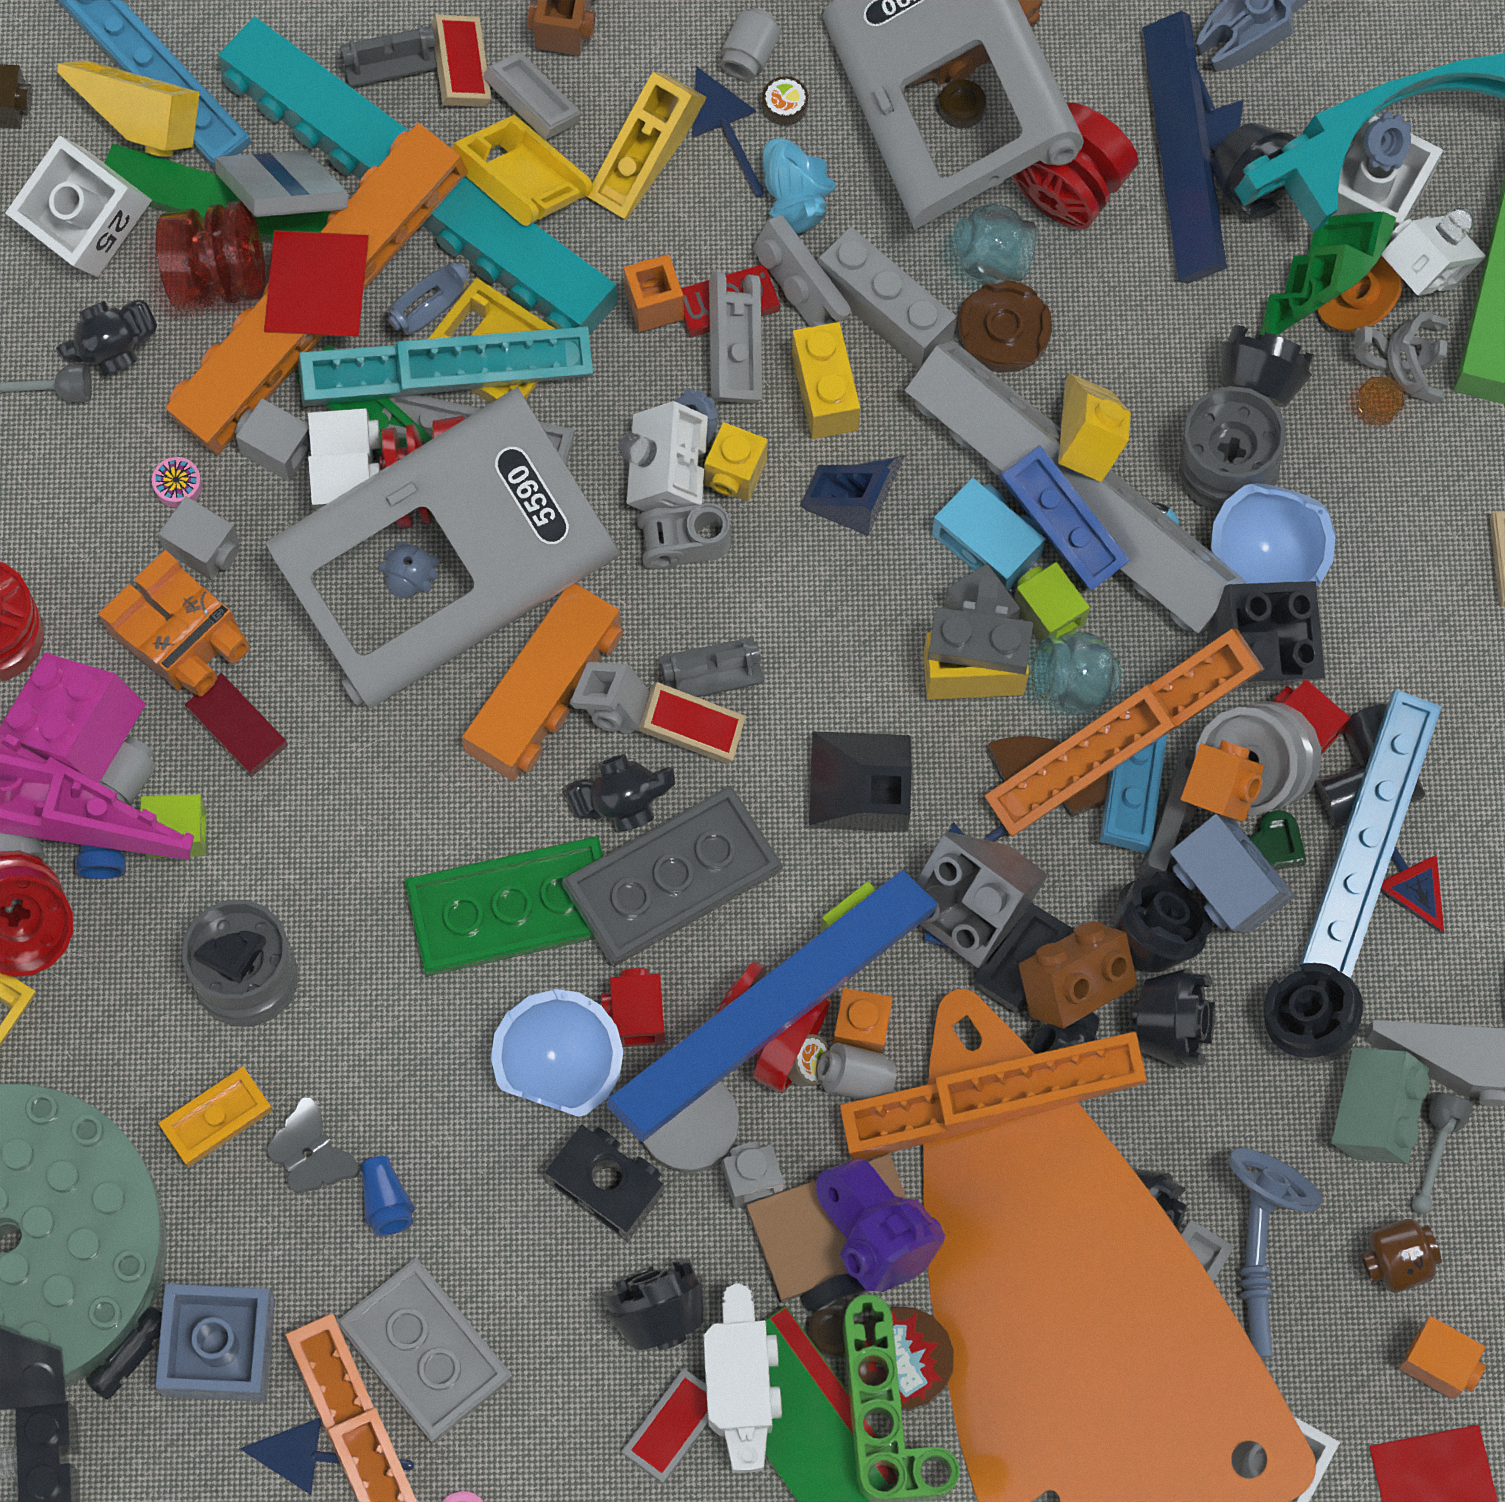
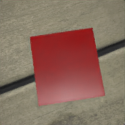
M274 231L264 332L359 337L369 235Z
M1479 1425L1369 1446L1382 1502H1498Z

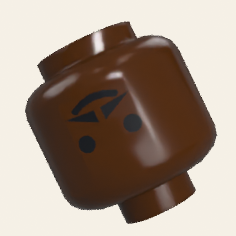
M1403 1219L1370 1232L1368 1236L1369 1251L1361 1254L1363 1265L1370 1281L1374 1283L1381 1280L1383 1286L1392 1293H1399L1430 1282L1435 1277L1436 1265L1442 1263L1440 1250L1428 1225L1421 1227L1413 1219Z

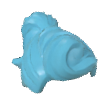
M776 138L769 141L764 147L762 161L765 170V185L769 193L776 199L770 210L771 217L783 215L796 234L809 231L825 217L827 213L825 209L828 205L823 198L832 193L836 188L835 182L827 176V163L821 158L807 156L799 146L788 139Z

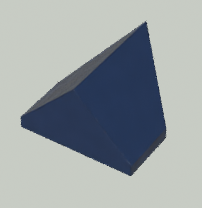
M906 455L854 465H819L800 506L808 512L869 536Z

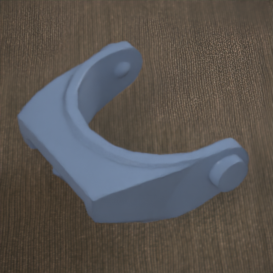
M450 263L423 278L401 295L386 310V313L390 316L388 321L391 326L397 331L401 329L405 335H410L430 324L447 311L463 293L469 283L467 269L461 263ZM432 288L437 291L405 316L403 311L417 298Z

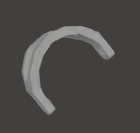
M1430 310L1421 312L1415 318L1404 323L1392 335L1387 352L1390 370L1398 384L1407 393L1424 401L1439 403L1444 400V391L1428 386L1418 363L1415 347L1410 344L1419 327L1435 331H1443L1448 328L1449 319L1433 315ZM1399 350L1405 352L1414 378L1407 377L1402 366Z
M1356 327L1354 351L1358 360L1368 367L1391 372L1389 360L1373 356L1366 351V348L1374 339L1382 354L1387 356L1390 340L1387 341L1381 331L1373 330L1372 327ZM1413 337L1410 341L1411 345L1422 346L1418 357V363L1422 370L1433 365L1435 366L1447 354L1446 340L1438 339L1435 342ZM1401 361L1404 371L1412 372L1408 361Z

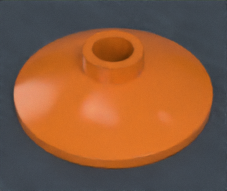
M1381 255L1373 268L1356 285L1326 303L1317 311L1330 327L1339 331L1355 332L1356 327H1371L1380 322L1393 309L1400 297L1403 279Z

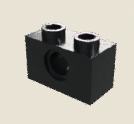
M581 1124L545 1171L546 1183L628 1242L664 1195V1183L658 1180L662 1174L645 1159L637 1156L633 1162L618 1151L621 1144L607 1131L596 1127L592 1132ZM610 1168L618 1171L622 1176L621 1183L612 1190L600 1189L593 1182L595 1175L600 1170Z

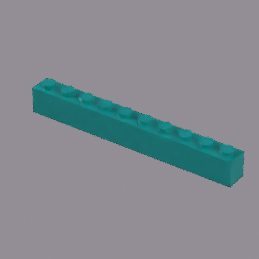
M256 16L218 54L222 71L221 78L231 91L239 96H242L244 93L257 102L260 111L274 122L282 120L292 128L293 134L302 144L310 149H313L315 146L328 155L331 164L344 175L352 173L361 180L371 167H378L390 154V147L394 140L402 132L409 131ZM466 176L419 227V229L425 227L433 233L440 246L449 254L458 256L460 253L472 262L474 270L489 283L497 281L508 289L509 295L518 305L528 311L533 308L546 318V323L555 329L588 327L590 336L617 305V285L535 223L527 226L522 225Z

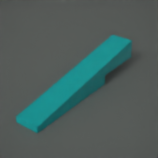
M588 327L397 341L396 345L300 352L298 356L302 407L593 375Z

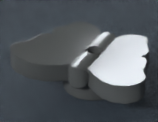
M308 1097L302 1098L299 1101L296 1110L286 1119L285 1128L277 1130L273 1140L267 1147L270 1160L275 1164L285 1166L289 1173L288 1184L295 1193L300 1194L319 1190L323 1183L325 1185H333L341 1180L356 1178L359 1174V1165L353 1156L343 1150L332 1147L330 1138L323 1134V1119L320 1109L315 1101ZM310 1150L312 1155L304 1157V1152Z

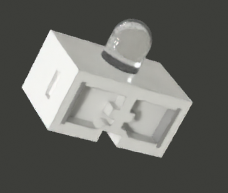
M1462 207L1452 209L1446 216L1433 218L1427 216L1419 220H1405L1392 231L1391 243L1382 253L1385 260L1417 296L1433 293L1436 289L1439 292L1455 289L1486 257L1467 235L1474 226V217L1468 209Z
M675 401L633 414L632 433L623 436L618 445L621 457L630 462L627 492L628 505L642 511H648L656 508H680L702 504L704 468L697 465L698 455L704 454L706 451L708 416Z

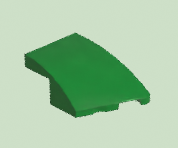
M1384 211L1331 216L1325 227L1313 233L1309 254L1293 256L1285 294L1269 295L1260 334L1264 335L1267 332L1277 336L1356 285L1373 268L1385 250L1391 237L1396 217Z

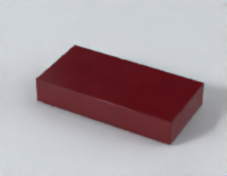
M222 673L217 676L215 684L203 696L195 695L184 704L186 710L250 777H253L288 746L285 738Z

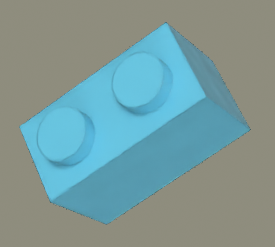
M973 477L934 517L932 535L974 571L988 563L1007 591L1033 566L1043 553L1045 538L1042 536L1043 533L1036 523L1026 515L1019 517L1006 506L1005 498L997 489L988 484L982 486Z

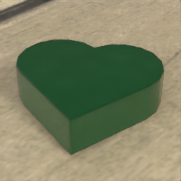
M1283 810L1269 812L1263 818L1259 832L1255 833L1250 840L1275 871L1304 866L1306 856L1296 819L1290 813Z

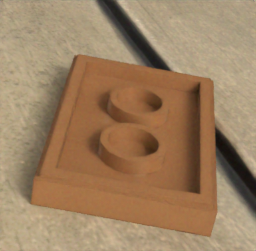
M890 1154L868 1161L895 1196L906 1198ZM817 1180L752 1202L746 1206L781 1303L802 1296V1294L834 1276L848 1274L844 1261L839 1256L847 1239L822 1208L816 1192Z

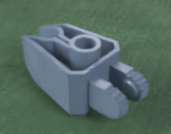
M1223 0L1209 16L1196 42L1198 52L1202 55L1223 40L1230 39L1211 59L1213 69L1217 72L1243 65L1292 35L1294 28L1293 14L1310 0Z

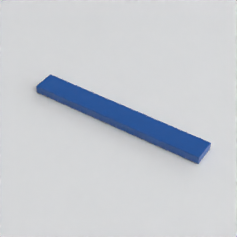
M904 870L900 871L609 1097L607 1107L641 1142H644L932 915L938 903Z

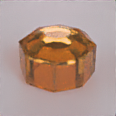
M1389 376L1370 377L1360 387L1356 395L1357 414L1371 425H1389L1401 413L1404 407L1403 388Z

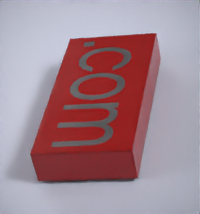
M762 264L726 275V291L743 293V283L746 275H758L761 289V317L780 311V303L767 268ZM709 280L681 288L684 296V323L690 338L710 332Z

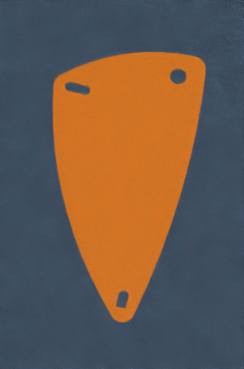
M956 989L944 996L937 1010L928 1084L936 1083L935 1077L1035 1054L977 994L967 989ZM966 1015H968L982 1037L980 1047L974 1051L965 1048L952 1028L953 1025ZM1078 1102L924 1144L923 1204L929 1215L940 1223L945 1234L943 1244L927 1267L930 1298L934 1317L947 1330L954 1349L953 1374L948 1382V1389L959 1443L978 1502H1032L1048 1490L1055 1491L1060 1497V1502H1291L1310 1487L1316 1473V1460L1313 1451L1241 1324L1160 1204L1113 1143ZM1241 1442H1257L1266 1452V1467L1255 1478L1241 1477L1232 1466L1231 1457L1233 1450Z

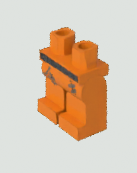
M166 549L134 579L140 592L129 583L98 613L109 635L158 675L166 679L177 691L185 687L196 695L203 696L215 684L217 679L214 670L207 665L212 658L219 653L228 662L233 664L237 663L250 650V646L240 631L231 610L194 580L180 566L178 560Z

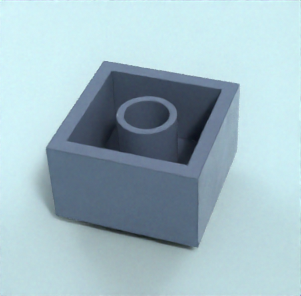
M1215 814L1170 851L1178 862L1172 867L1174 872L1190 890L1196 888L1199 892L1203 893L1209 901L1203 906L1205 911L1222 930L1227 927L1230 931L1251 933L1296 896L1232 818Z
M165 1284L155 1387L159 1393L166 1398L267 1402L276 1301L270 1289Z

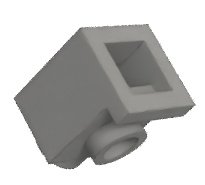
M587 662L570 704L577 709H586L592 716L593 722L600 728L628 734L639 729L650 691L628 664Z
M759 1142L745 1143L731 1149V1156L720 1160L734 1209L783 1192L784 1181L772 1144L760 1147Z

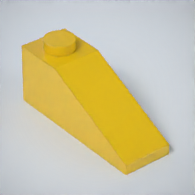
M88 60L58 63L57 73L126 140L145 145L146 153L157 156H173L174 150L193 147L200 92Z
M652 72L592 183L590 194L586 197L623 219H628L685 139L707 97L668 74Z
M1069 373L1065 379L1058 464L1102 483L1129 441L1131 412L1112 391L1072 373Z

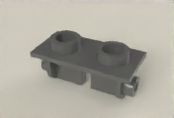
M420 25L417 26L418 29L356 42L349 40V43L341 44L340 49L349 86L355 87L436 70L437 62L434 48L436 47V42L431 26L423 27Z
M754 637L658 657L664 684L695 697L764 683L760 666V650L758 643L754 641Z

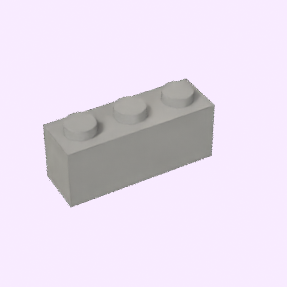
M852 226L819 257L818 264L849 304L851 311L919 370L937 345L953 340L957 316Z

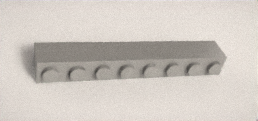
M955 341L937 345L905 391L916 400L914 404L920 412L929 418L941 420L951 429L950 434L955 441L968 449H976L988 459L986 462L987 466L997 475L1012 467L1038 445H1041L1130 561L1120 569L1134 580V588L1144 597L1153 601L1157 599L1171 611L1170 617L1183 629L1188 631L1194 630L1199 634L1210 628L1225 585L1245 584L1247 582L1111 469L1101 483L1058 464L1061 428Z

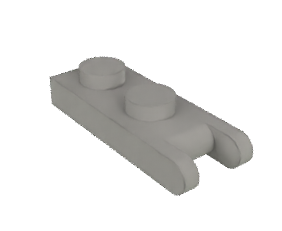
M779 215L767 220L752 249L757 254L761 264L769 270L783 289L787 299L794 304L810 327L833 323L828 317L829 315L837 321L846 320L851 312L849 304L784 216Z
M714 271L709 279L711 398L714 401L755 404L763 400L760 278L758 275H746L743 283V293L726 291L725 273Z

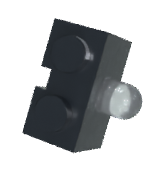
M68 1401L61 1404L16 1408L17 1446L0 1447V1479L17 1478L18 1502H80V1473L69 1463L68 1455L79 1453L78 1411Z

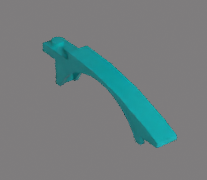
M1505 53L1463 59L1392 80L1314 115L1302 132L1303 135L1293 139L1282 148L1283 154L1272 160L1267 155H1264L1247 165L1243 169L1245 176L1234 191L1243 205L1246 206L1284 185L1313 233L1325 227L1331 215L1338 211V187L1343 162L1355 134L1364 124L1389 106L1426 93L1466 91L1505 100Z

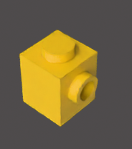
M723 422L705 461L704 485L713 488L725 496L737 497L749 502L767 462L768 439Z

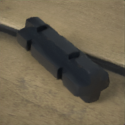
M152 1306L148 1307L137 1321L139 1326L136 1329L133 1328L125 1340L105 1359L107 1364L103 1368L98 1366L88 1378L87 1384L102 1398L107 1400L112 1398L122 1386L119 1382L122 1377L128 1378L153 1349L152 1342L155 1338L160 1340L162 1312Z

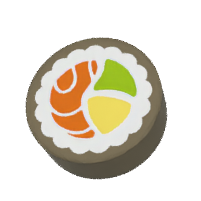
M810 1034L806 1038L788 1076L794 1084L798 1086H811L822 1083V1080L818 1077V1063L822 1054L825 1051H829V1046L821 1037Z

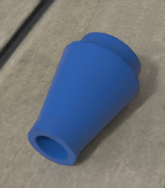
M376 1156L367 1159L360 1165L363 1175L366 1224L372 1226L374 1234L378 1236H389L408 1229L414 1222L412 1214L415 1211V1207L393 1170L390 1158L388 1156Z

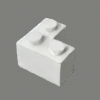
M366 408L308 413L311 456H308L312 506L316 511L381 471L380 464L373 463L372 450L381 449L378 420L370 421Z

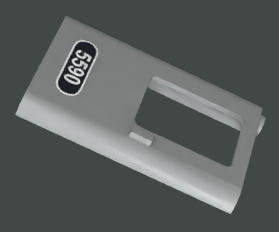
M834 0L824 10L822 18L914 230L987 189L1001 184L1005 179L1039 160L1045 164L1064 165L1071 162L1082 149L1083 137L1018 0ZM982 44L987 50L1022 126V134L1016 140L952 176L942 178L905 98L904 88Z
M518 387L266 541V545L275 562L348 677L342 680L347 693L356 705L365 702L370 709L621 555ZM427 507L472 576L474 587L465 595L366 655L360 654L355 650L312 581V574L315 570L414 509Z

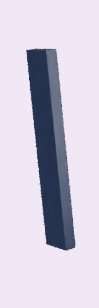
M1181 10L1144 26L1143 34L1177 274L1179 280L1188 284L1227 269L1191 18L1189 14Z

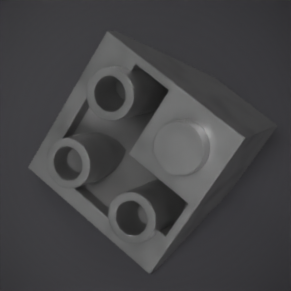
M946 832L916 880V883L938 903L935 912L920 923V925L979 969L1025 914L1048 874L1009 845Z

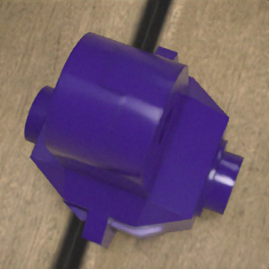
M860 1158L827 1169L818 1176L816 1182L818 1200L824 1211L847 1239L839 1256L844 1261L848 1273L852 1277L857 1278L866 1291L885 1292L909 1282L927 1269L943 1244L945 1234L940 1223L929 1215L918 1200L895 1196L875 1169L867 1161Z

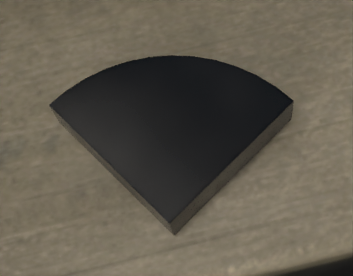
M239 931V933L208 940L198 949L194 956L198 962L240 984L267 942L261 934L251 931Z
M848 1273L832 1277L802 1294L807 1310L816 1312L843 1297L854 1295V1298L869 1291L864 1289L857 1278L852 1277Z

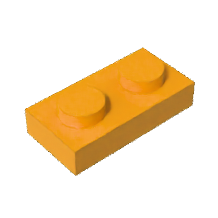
M242 1066L158 1124L187 1168H189L271 1113L273 1109L244 1066Z

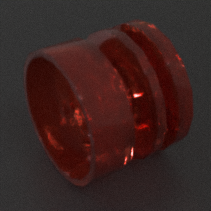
M242 201L228 202L225 208L219 204L210 205L206 211L205 220L200 212L193 208L161 213L156 227L157 260L164 290L170 303L177 311L213 307L217 298V292L225 304L238 303L240 297L243 301L261 299L266 279L263 245L254 215Z

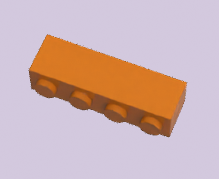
M576 583L566 588L462 736L465 752L515 782L522 770L526 773L530 772L542 754L543 748L539 745L549 731L556 733L564 724L570 711L567 704L574 695L587 662H597L602 653L610 655L618 645L623 635V630L620 629V610Z

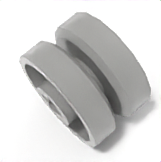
M1261 701L1219 713L1204 727L1196 745L1197 754L1200 743L1219 749L1221 741L1224 740L1250 749L1247 759L1265 765L1261 775L1262 788L1257 799L1250 806L1248 812L1250 816L1296 803L1312 789L1320 772L1321 746L1315 728L1301 712L1284 703Z

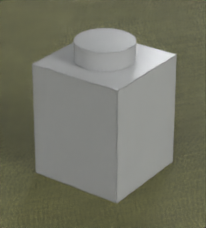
M261 398L253 411L248 409L242 415L236 426L235 434L241 455L289 482L311 451L309 424Z
M185 496L158 533L163 550L166 549L174 558L210 580H213L220 569H228L239 552V540L234 525Z

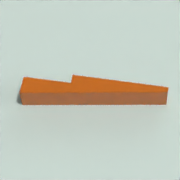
M1231 629L984 796L1011 837H1013L1265 669L1238 629Z
M1135 1031L935 1077L936 1083L841 1104L840 1109L849 1154L853 1159L860 1158L866 1160L1144 1085L1148 1081Z
M333 1313L283 1336L338 1457L356 1501L417 1502Z

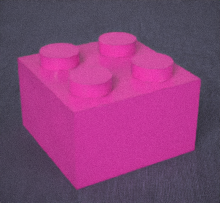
M44 653L0 725V734L4 737L10 734L20 740L22 747L46 760L52 757L99 783L146 704L115 673Z

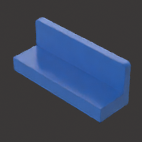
M1038 445L1012 467L998 475L1005 487L1026 514L1036 523L1044 537L1086 590H1094L1130 561L1041 445Z

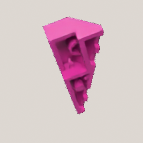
M0 734V833L189 860L194 835L188 832L185 835L180 834L157 821V816L145 808L140 812L117 798L116 792L52 757H49L48 760L22 747L20 740L10 734L4 737Z

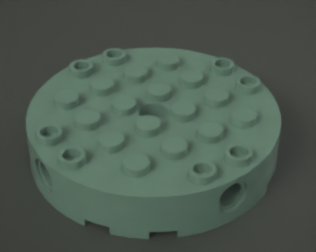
M0 1084V1237L3 1238L11 1232L22 1233L21 1241L14 1250L0 1253V1325L19 1331L21 1335L29 1338L41 1339L62 1347L67 1388L79 1383V1379L95 1371L98 1366L106 1365L107 1361L105 1359L125 1340L133 1328L136 1329L139 1326L137 1321L148 1307L153 1306L163 1279L167 1257L166 1216L155 1180L145 1162L124 1132L107 1116L79 1098L58 1090L28 1084Z

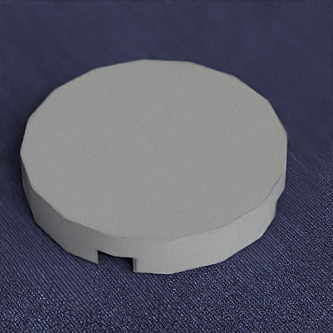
M717 1083L643 1142V1146L657 1163L666 1168L669 1167L672 1170H679V1172L690 1174L712 1169L720 1163V1160L728 1156L737 1139L740 1117L734 1097L723 1083Z

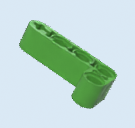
M866 1294L859 1296L850 1303L846 1310L843 1334L857 1480L860 1492L870 1502H922L942 1499L953 1490L959 1479L960 1467L958 1460L952 1452L940 1447L905 1449L893 1320L890 1307L883 1299L876 1295ZM867 1310L870 1311L872 1319H880L881 1322L876 1323L872 1334L873 1346L856 1351L855 1347H864L866 1338L864 1326L862 1324H854V1321L859 1320L861 1312ZM884 1344L885 1349L876 1346ZM868 1361L878 1362L886 1371V1381L878 1386H869L863 1383L858 1374L859 1366ZM872 1413L885 1415L890 1420L892 1426L891 1433L881 1439L869 1436L863 1426L864 1418ZM931 1460L939 1461L948 1470V1482L940 1487H932L926 1484L920 1473L921 1466ZM878 1465L888 1466L896 1474V1487L886 1492L876 1490L869 1482V1470Z

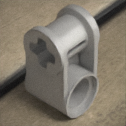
M714 503L680 508H656L645 511L637 517L638 527L643 529L646 552L642 556L643 565L647 568L666 569L680 564L707 560L713 561L727 554L732 545L729 516L721 506ZM708 525L721 529L720 534L710 539L703 538L697 533ZM661 533L664 537L663 544H660L659 534Z

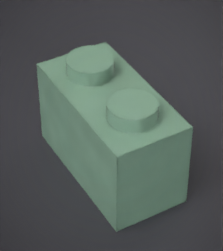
M1353 1047L1332 1144L1355 1160L1409 1164L1412 1147L1415 1146L1418 1140V1118L1422 1100L1426 1097L1429 1090V1068L1407 1051Z

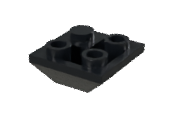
M1316 581L1225 585L1206 640V645H1209L1229 630L1238 629L1265 669L1238 688L1261 687L1303 682L1305 679L1311 681L1325 678Z
M812 731L809 828L908 832L911 814L912 775L910 735Z

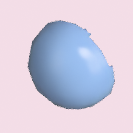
M1253 483L1243 486L1224 502L1213 522L1211 548L1216 557L1247 581L1245 584L1316 581V586L1322 583L1333 563L1336 532L1329 510L1321 502L1282 487Z
M553 989L528 996L509 1012L507 1011L494 1033L491 1062L497 1085L502 1091L580 1117L587 1115L608 1098L620 1077L623 1048L616 1024L600 1004L579 992Z

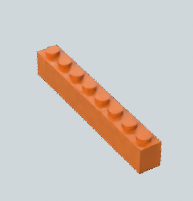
M417 122L410 131L402 132L394 140L390 147V154L378 167H371L363 175L358 185L359 189L347 201L348 208L331 211L327 219L328 224L320 233L369 235L364 290L468 173L461 156ZM269 282L265 287V295L253 309L247 308L237 317L230 335L222 344L213 345L205 353L199 370L190 380L185 379L173 389L169 397L170 402L165 407L178 424L217 456L236 436V426L242 415L248 409L253 411L261 398L267 401L298 366L299 353L310 352L324 336L264 332Z

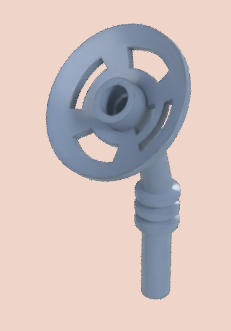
M1237 1148L1231 1152L1228 1163L1242 1183L1251 1190L1249 1194L1251 1203L1249 1207L1245 1268L1240 1270V1276L1245 1277L1241 1281V1287L1246 1289V1291L1242 1292V1299L1247 1300L1251 1343L1260 1358L1267 1359L1273 1357L1268 1299L1273 1297L1272 1290L1267 1289V1287L1272 1285V1281L1266 1278L1267 1275L1271 1274V1269L1265 1266L1270 1211H1276L1277 1207L1280 1206L1295 1211L1313 1212L1319 1209L1322 1203V1196L1306 1177L1284 1162L1256 1150ZM1244 1166L1254 1167L1263 1171L1261 1173H1249Z

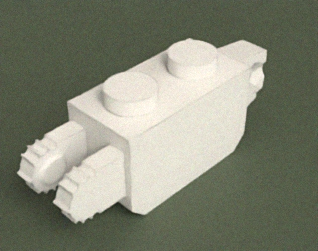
M738 1282L730 1287H726V1291L723 1292V1323L713 1324L704 1334V1359L708 1425L719 1436H725L732 1472L744 1473L764 1470L767 1433L772 1432V1419L782 1418L780 1386L770 1387L769 1367L778 1366L776 1335H766V1321H755L754 1302L751 1301L753 1299L751 1295L752 1290L748 1289V1285L744 1286L738 1284Z

